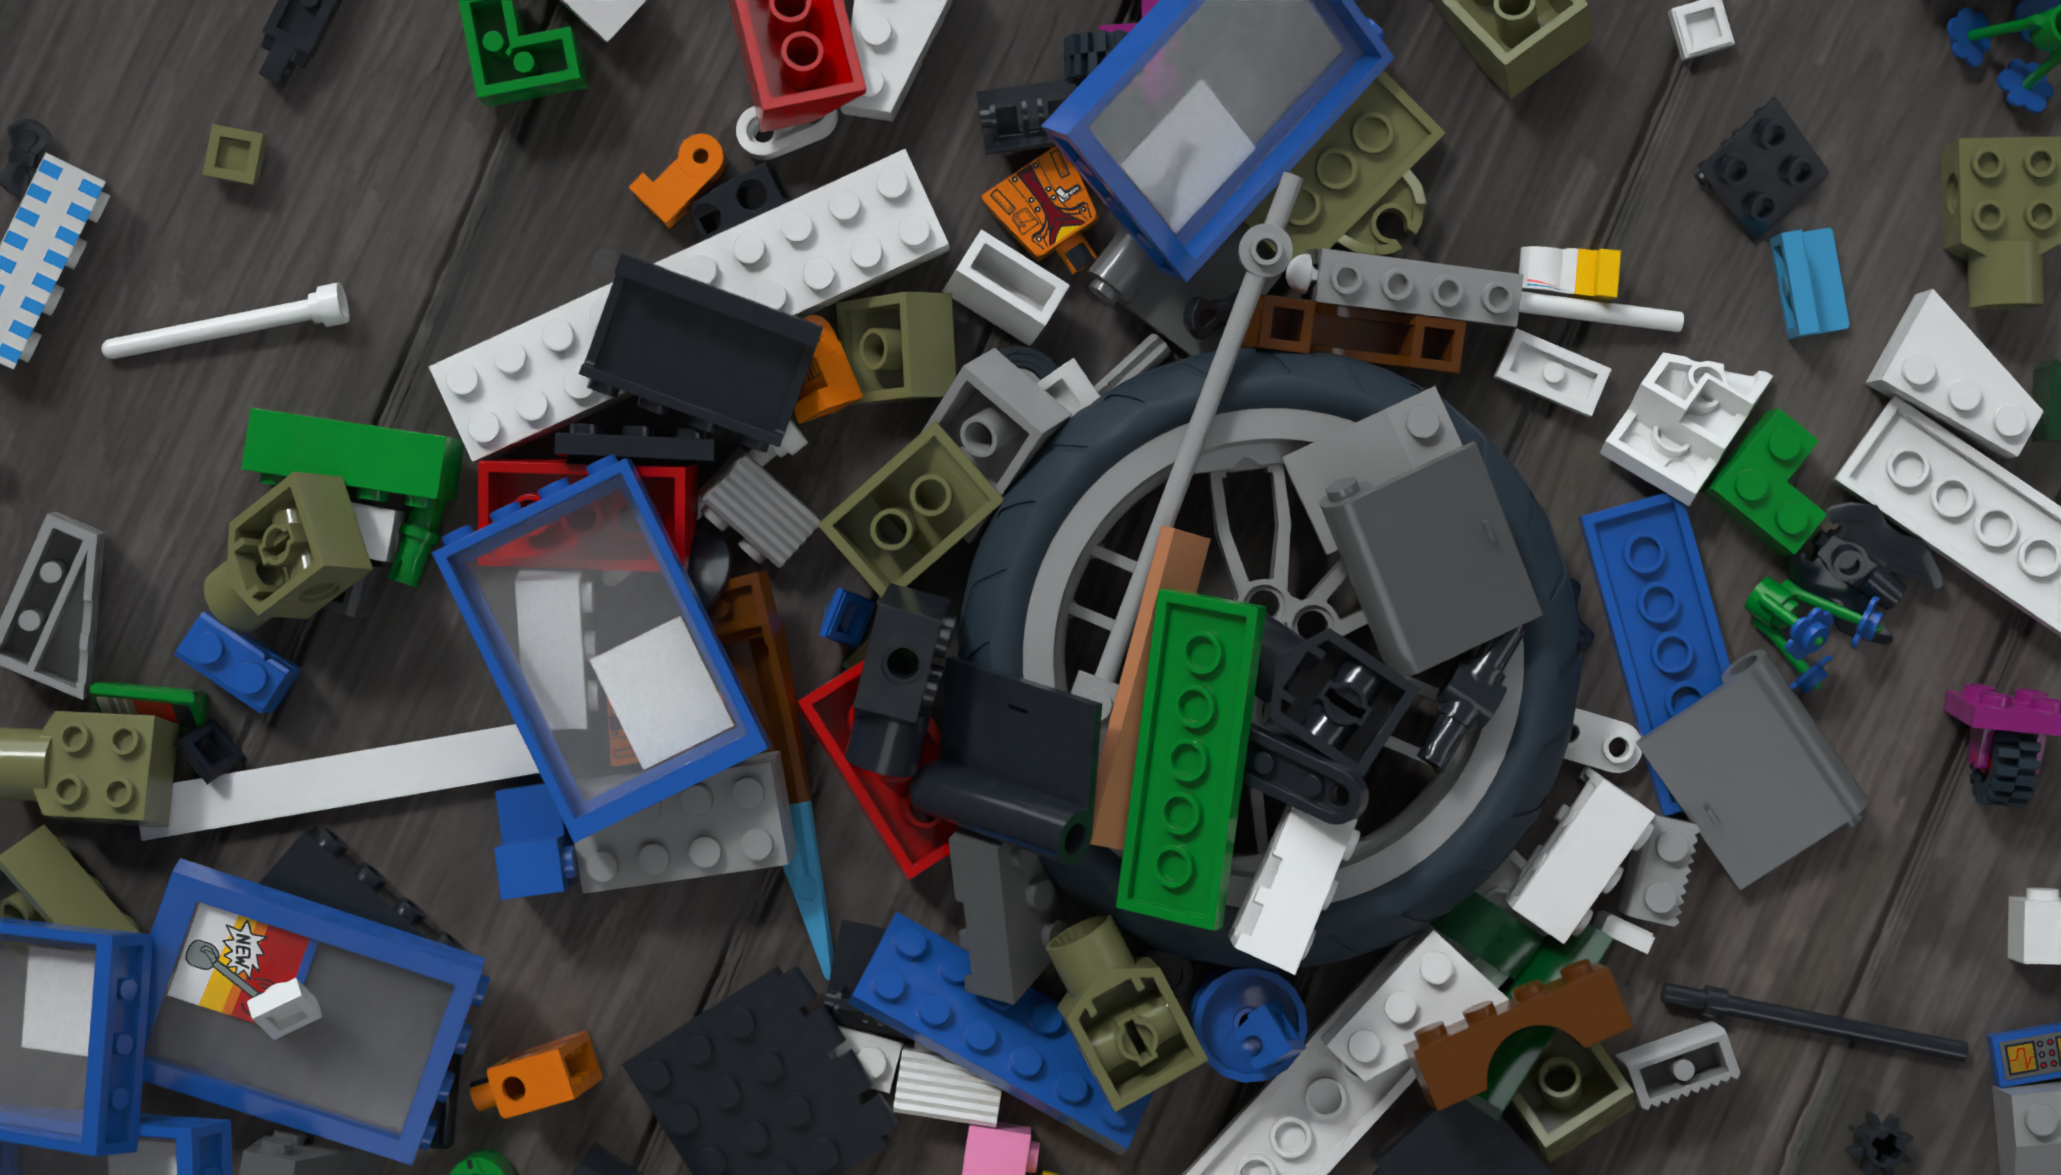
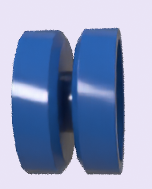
M1221 965L1208 972L1195 988L1189 1007L1190 1026L1209 1060L1206 1063L1222 1076L1244 1083L1267 1081L1286 1071L1300 1055L1299 1053L1291 1059L1255 1070L1250 1060L1261 1053L1263 1049L1262 1041L1258 1037L1253 1036L1246 1042H1238L1233 1034L1240 1027L1239 1021L1244 1014L1253 1012L1263 1004L1280 1003L1302 1041L1305 1042L1308 1032L1306 1008L1288 978L1276 969L1263 970L1256 967L1234 968Z

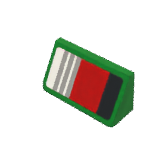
M110 681L94 682V685H90L89 693L97 713L157 716L179 724V729L196 730L205 724L208 694L204 693L205 691Z

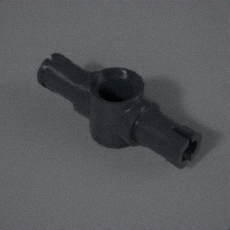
M1521 627L1510 630L1481 644L1475 656L1469 655L1465 662L1461 659L1457 661L1436 695L1435 700L1440 703L1436 712L1440 716L1419 750L1417 757L1429 765L1445 771L1467 732H1474L1477 726L1480 728L1486 726L1505 696L1507 687L1502 685L1506 676L1502 672L1526 633L1525 630Z

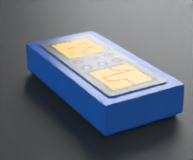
M2061 1022L1986 1035L1995 1086L2003 1088L2061 1077Z

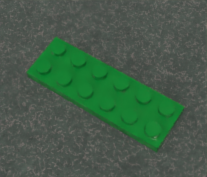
M1171 588L1158 589L1116 908L1211 931L1223 928L1266 606Z

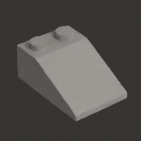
M993 348L962 367L923 431L934 421H937L1003 496L1041 448L1069 421L1073 414L997 349ZM995 510L966 534L963 539L969 544L975 541L989 524Z
M1434 386L1285 455L1281 459L1325 554L1328 555L1338 549L1319 502L1327 495L1325 490L1330 484L1343 478L1355 477L1357 482L1365 481L1375 487L1463 445Z
M2061 1079L2037 1081L2003 1088L1993 1085L2000 1175H2061Z

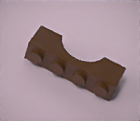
M1261 294L1242 347L1274 349L1311 354L1312 351H1322L1373 364L1434 372L1459 373L1466 321L1351 308L1311 300Z
M1589 959L1580 960L1560 970L1562 977L1545 985L1542 984L1541 980L1525 983L1511 991L1513 998L1495 1006L1492 1001L1481 1002L1464 1010L1462 1013L1465 1019L1446 1027L1443 1021L1435 1022L1415 1031L1414 1036L1416 1040L1403 1046L1427 1104L1440 1111L1486 1091L1488 1067L1495 1050L1506 1037L1519 1029L1533 1025L1553 1026L1561 1030L1572 1042L1586 1048L1633 1028L1634 1026L1610 968L1599 963L1591 964Z

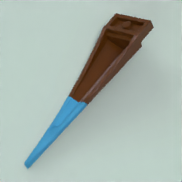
M766 570L729 579L720 598L706 612L772 745L760 753L781 752L797 846V853L788 865H783V869L793 891L823 975L829 981L834 951L784 620L779 621ZM684 622L717 691H720L687 622ZM726 702L725 707L734 726L724 730V733L738 727Z

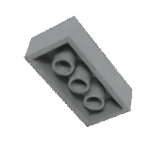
M773 751L756 754L574 843L583 894L788 865L797 853V846L781 752ZM648 770L579 779L577 783L587 801Z

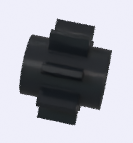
M1866 1111V1122L1858 1127L1855 1125L1847 1127L1854 1134V1144L1846 1147L1845 1151L1853 1157L1863 1156L1859 1169L1867 1175L1873 1172L1876 1165L1879 1166L1883 1174L1893 1175V1167L1901 1161L1911 1163L1912 1160L1905 1153L1906 1144L1913 1141L1914 1136L1905 1131L1896 1132L1900 1124V1118L1893 1114L1887 1115L1883 1123H1881L1876 1114ZM1876 1137L1887 1142L1886 1148L1883 1151L1871 1146Z

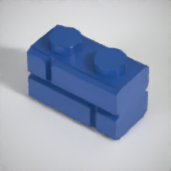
M209 611L202 612L174 653L183 662L260 714L273 712L278 707L302 670L250 633H241L226 627Z

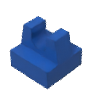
M1280 1003L1263 1004L1248 1014V1019L1233 1033L1238 1042H1246L1253 1036L1258 1037L1262 1041L1263 1049L1261 1053L1250 1060L1255 1070L1291 1059L1307 1048Z

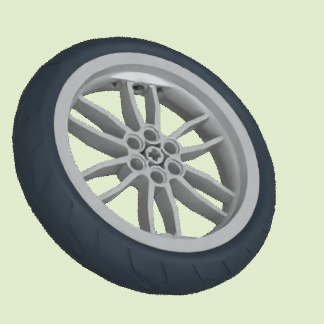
M1240 348L1193 475L1208 473L1214 531L1235 595L1234 601L1249 603L1251 596L1258 591L1264 590L1271 593L1276 601V611L1272 617L1298 634V620L1303 613L1308 611L1317 612L1322 617L1324 631L1331 628L1341 636L1368 624L1362 609L1339 619L1337 613L1327 603L1328 598L1348 575L1342 558L1304 599L1299 600L1292 597L1287 591L1291 518L1284 463L1281 457L1427 389L1389 370L1347 356L1322 351H1312L1311 354L1265 348ZM1216 351L1190 356L1151 369L1114 387L1096 399L1091 405L1073 415L1048 440L1019 474L1014 483L1002 496L1003 501L996 508L981 538L971 565L960 615L957 644L958 658L1068 692L1065 647L1069 619L1078 617L1109 631L1112 630L1115 622L1112 618L1079 606L1076 603L1074 597L1080 580L1090 559L1095 558L1133 574L1137 562L1105 549L1102 540L1134 504L1168 481ZM1443 398L1441 400L1462 445L1472 441L1477 443L1543 615L1519 626L1526 633L1502 672L1506 676L1502 685L1507 687V691L1501 704L1486 726L1483 728L1477 726L1474 732L1468 731L1445 771L1432 766L1435 774L1419 795L1389 822L1367 836L1359 837L1348 861L1341 860L1334 880L1338 881L1336 892L1326 911L1321 910L1314 927L1316 934L1304 960H1301L1299 967H1310L1342 961L1389 946L1420 932L1463 902L1492 876L1527 835L1537 820L1557 778L1570 741L1581 681L1582 664L1575 600L1571 580L1557 538L1544 508L1539 504L1518 470L1487 435ZM1264 469L1265 474L1270 473L1275 520L1269 579L1249 581L1230 532L1222 479L1227 478L1226 473ZM1481 644L1471 649L1472 656H1475ZM1410 676L1404 677L1421 688L1418 693L1419 695L1436 701L1438 688ZM1254 696L1251 723L1271 731L1263 725L1262 706L1264 702ZM1391 735L1384 744L1385 747L1426 763L1417 757L1420 748ZM1250 786L1247 788L1255 851L1233 853L1223 928L1215 931L1116 908L1123 850L1090 844L1081 860L1073 865H1065L1040 855L1038 857L1052 881L1076 903L1093 916L1098 914L1101 916L1112 915L1119 931L1149 946L1187 959L1227 967H1256L1263 970L1281 969L1236 949L1227 936L1270 842L1267 838L1263 792Z

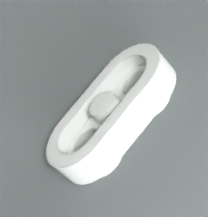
M753 106L740 116L736 126V135L741 147L750 157L757 160H771L827 137L837 124L838 110L836 109L828 113L815 123L773 130L774 133L771 140L761 143L756 140V134L760 130L755 106Z
M1576 708L1573 720L1576 735L1569 742L1564 759L1613 773L1628 771L1638 763L1642 751L1635 741L1639 740L1641 736L1633 726ZM1616 737L1622 738L1625 742V751L1618 757L1612 756L1609 752V743Z

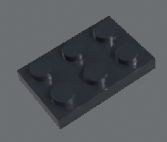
M571 423L570 433H555L554 454L569 459L600 460L615 454L618 461L627 458L632 461L683 462L705 465H722L724 462V444L712 439V433L701 429L675 428V438L660 437V430H654V427L623 426L622 435H608L609 428H604L602 425Z

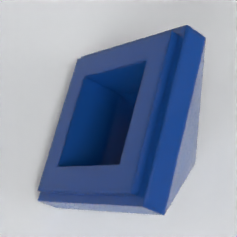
M838 587L824 608L819 636L858 649L876 601Z

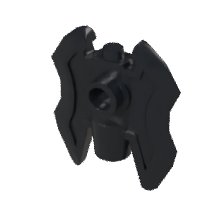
M1850 502L1828 507L1825 510L1827 518L1832 524L1839 523V526L1835 530L1829 529L1827 533L1821 530L1814 536L1812 540L1814 545L1813 555L1811 558L1806 557L1802 549H1799L1795 555H1788V576L1790 581L1807 592L1861 615L1864 614L1869 605L1866 601L1867 599L1871 601L1872 597H1879L1878 606L1884 610H1889L1903 597L1906 585L1892 571L1935 589H1940L1944 583V577L1931 550L1921 539L1901 535L1889 526L1878 505ZM1833 615L1837 629L1854 638L1858 626ZM1881 621L1883 629L1880 633L1875 634L1871 642L1883 645L1889 644L1893 641V637Z

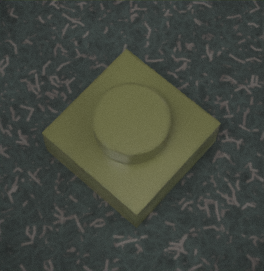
M212 124L202 175L207 178L258 187L268 136L262 133Z

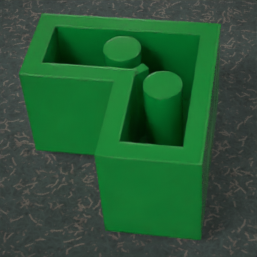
M458 0L476 95L486 107L589 88L580 40L571 26L526 35L519 0Z
M1780 408L1764 411L1700 492L1779 556L1795 555L1827 516V513L1787 482L1819 440Z

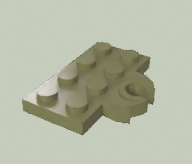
M1384 70L1289 172L1304 179L1285 228V232L1289 235L1293 245L1292 259L1298 255L1305 254L1306 249H1330L1333 245L1347 252L1385 257L1399 252L1402 247L1398 241L1385 238L1377 229V218L1381 213L1391 212L1399 216L1403 223L1404 232L1412 237L1417 234L1421 227L1424 208L1427 203L1422 184L1410 168L1446 133ZM1279 183L1241 223L1247 230L1258 224L1265 223ZM1261 241L1260 243L1275 257V246L1269 241Z

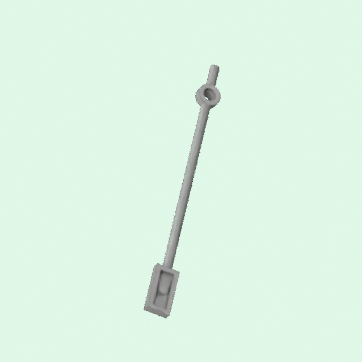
M1283 172L1265 223L1250 228L1239 243L1238 259L1246 273L1095 675L1079 670L1071 690V694L1103 703L1098 763L1119 684H1116L1115 681L1132 638L1161 525L1173 528L1265 281L1280 275L1288 267L1292 259L1293 245L1289 235L1285 232V228L1304 179L1291 173ZM1261 241L1271 242L1276 248L1275 257L1270 260L1261 259L1256 252L1257 244Z

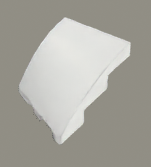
M1663 353L1640 384L1628 410L1606 439L1600 454L1690 506L1769 385L1773 375L1764 371H1758L1754 376L1724 371V364L1711 361L1696 362L1685 356Z

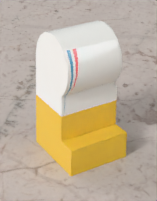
M1539 246L1521 247L1519 274H1524L1522 291L1609 302L1617 298L1621 250L1566 248L1565 250Z

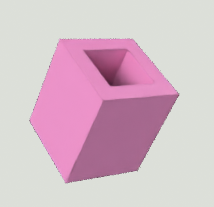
M998 1121L996 1128L969 1124L962 1175H1025L1026 1172L1036 1173L1040 1142L1030 1141L1031 1126Z

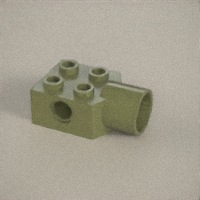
M2061 136L1958 138L1942 146L1943 250L1968 262L1969 309L2013 310L2044 306L2043 253L2061 244Z
M293 472L229 522L228 558L209 573L204 582V596L208 607L222 624L237 632L250 633L260 628L273 617L308 619L373 570L343 477Z
M55 711L44 729L0 727V800L38 802L43 816L67 822L168 827L177 750L174 744L178 741L179 724L151 715Z
M1098 914L1087 918L1064 930L1046 945L1045 950L1068 991L1057 1009L1104 1098L1115 1112L1209 1061L1161 968L1150 957H1133L1112 915L1101 916Z

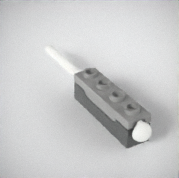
M1324 248L1306 249L1305 254L1293 258L1286 269L1287 282L1291 289L1300 294V299L1351 308L1416 314L1461 320L1467 323L1517 327L1519 312L1680 332L1684 323V315L1678 311L1523 292L1524 274Z

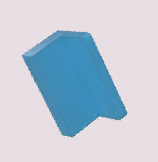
M1823 228L1802 232L1801 229L1780 233L1770 238L1787 340L1847 329L1850 322L1833 230L1831 228Z

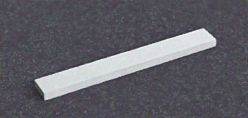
M516 724L227 773L208 785L202 778L175 782L172 787L168 827L139 826L141 840L144 841L539 773Z

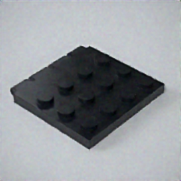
M777 965L630 1057L622 1064L692 1175H839L885 1147L890 1141L886 1133L900 1124L880 1092L867 1100H864L861 1093L872 1087L875 1083L853 1049L847 1050L838 1057L834 1053L833 1049L845 1042L846 1038L827 1008L821 1005L810 1013L804 1005L818 997V994L799 965L786 973H783Z

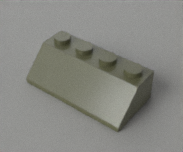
M42 825L0 854V917L140 933L136 922L130 916L123 914L108 898L101 882L94 876L88 875L72 857L71 850L65 841L54 836L45 825ZM1 940L28 972L30 968L31 946L96 953L93 950ZM174 969L162 1001L168 996L167 994L175 974Z

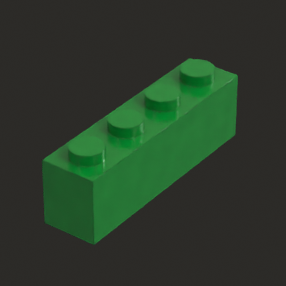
M250 408L241 470L260 472L259 483L278 485L293 472L343 477L345 486L357 487L356 498L387 502L389 492L406 495L405 505L436 510L438 500L456 502L465 445L460 439Z

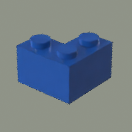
M545 783L504 788L495 791L502 844L494 847L501 900L564 892L578 883L579 868L575 846Z

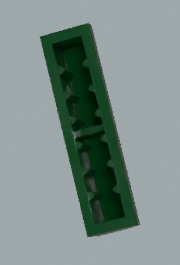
M1590 924L1577 937L1571 934L1565 944L1548 934L1532 951L1504 995L1510 1000L1513 998L1511 991L1520 985L1534 980H1541L1542 984L1545 985L1562 977L1560 974L1562 968L1580 960L1589 959L1591 964H1600L1614 938ZM1533 1025L1519 1029L1506 1037L1497 1047L1490 1060L1487 1072V1090L1465 1100L1499 1121L1558 1028L1547 1025Z

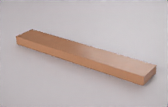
M1161 525L1097 767L1093 830L1090 842L1092 845L1124 850L1158 589L1171 588L1197 593L1211 540L1209 538Z

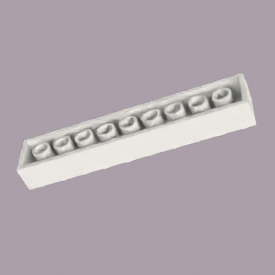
M903 149L654 264L799 318H804L950 251V247L907 151ZM613 282L429 366L472 462L478 463L481 460L505 455L571 423H575L634 396V394L619 390L617 398L587 388L589 378L578 374L581 365L586 359Z

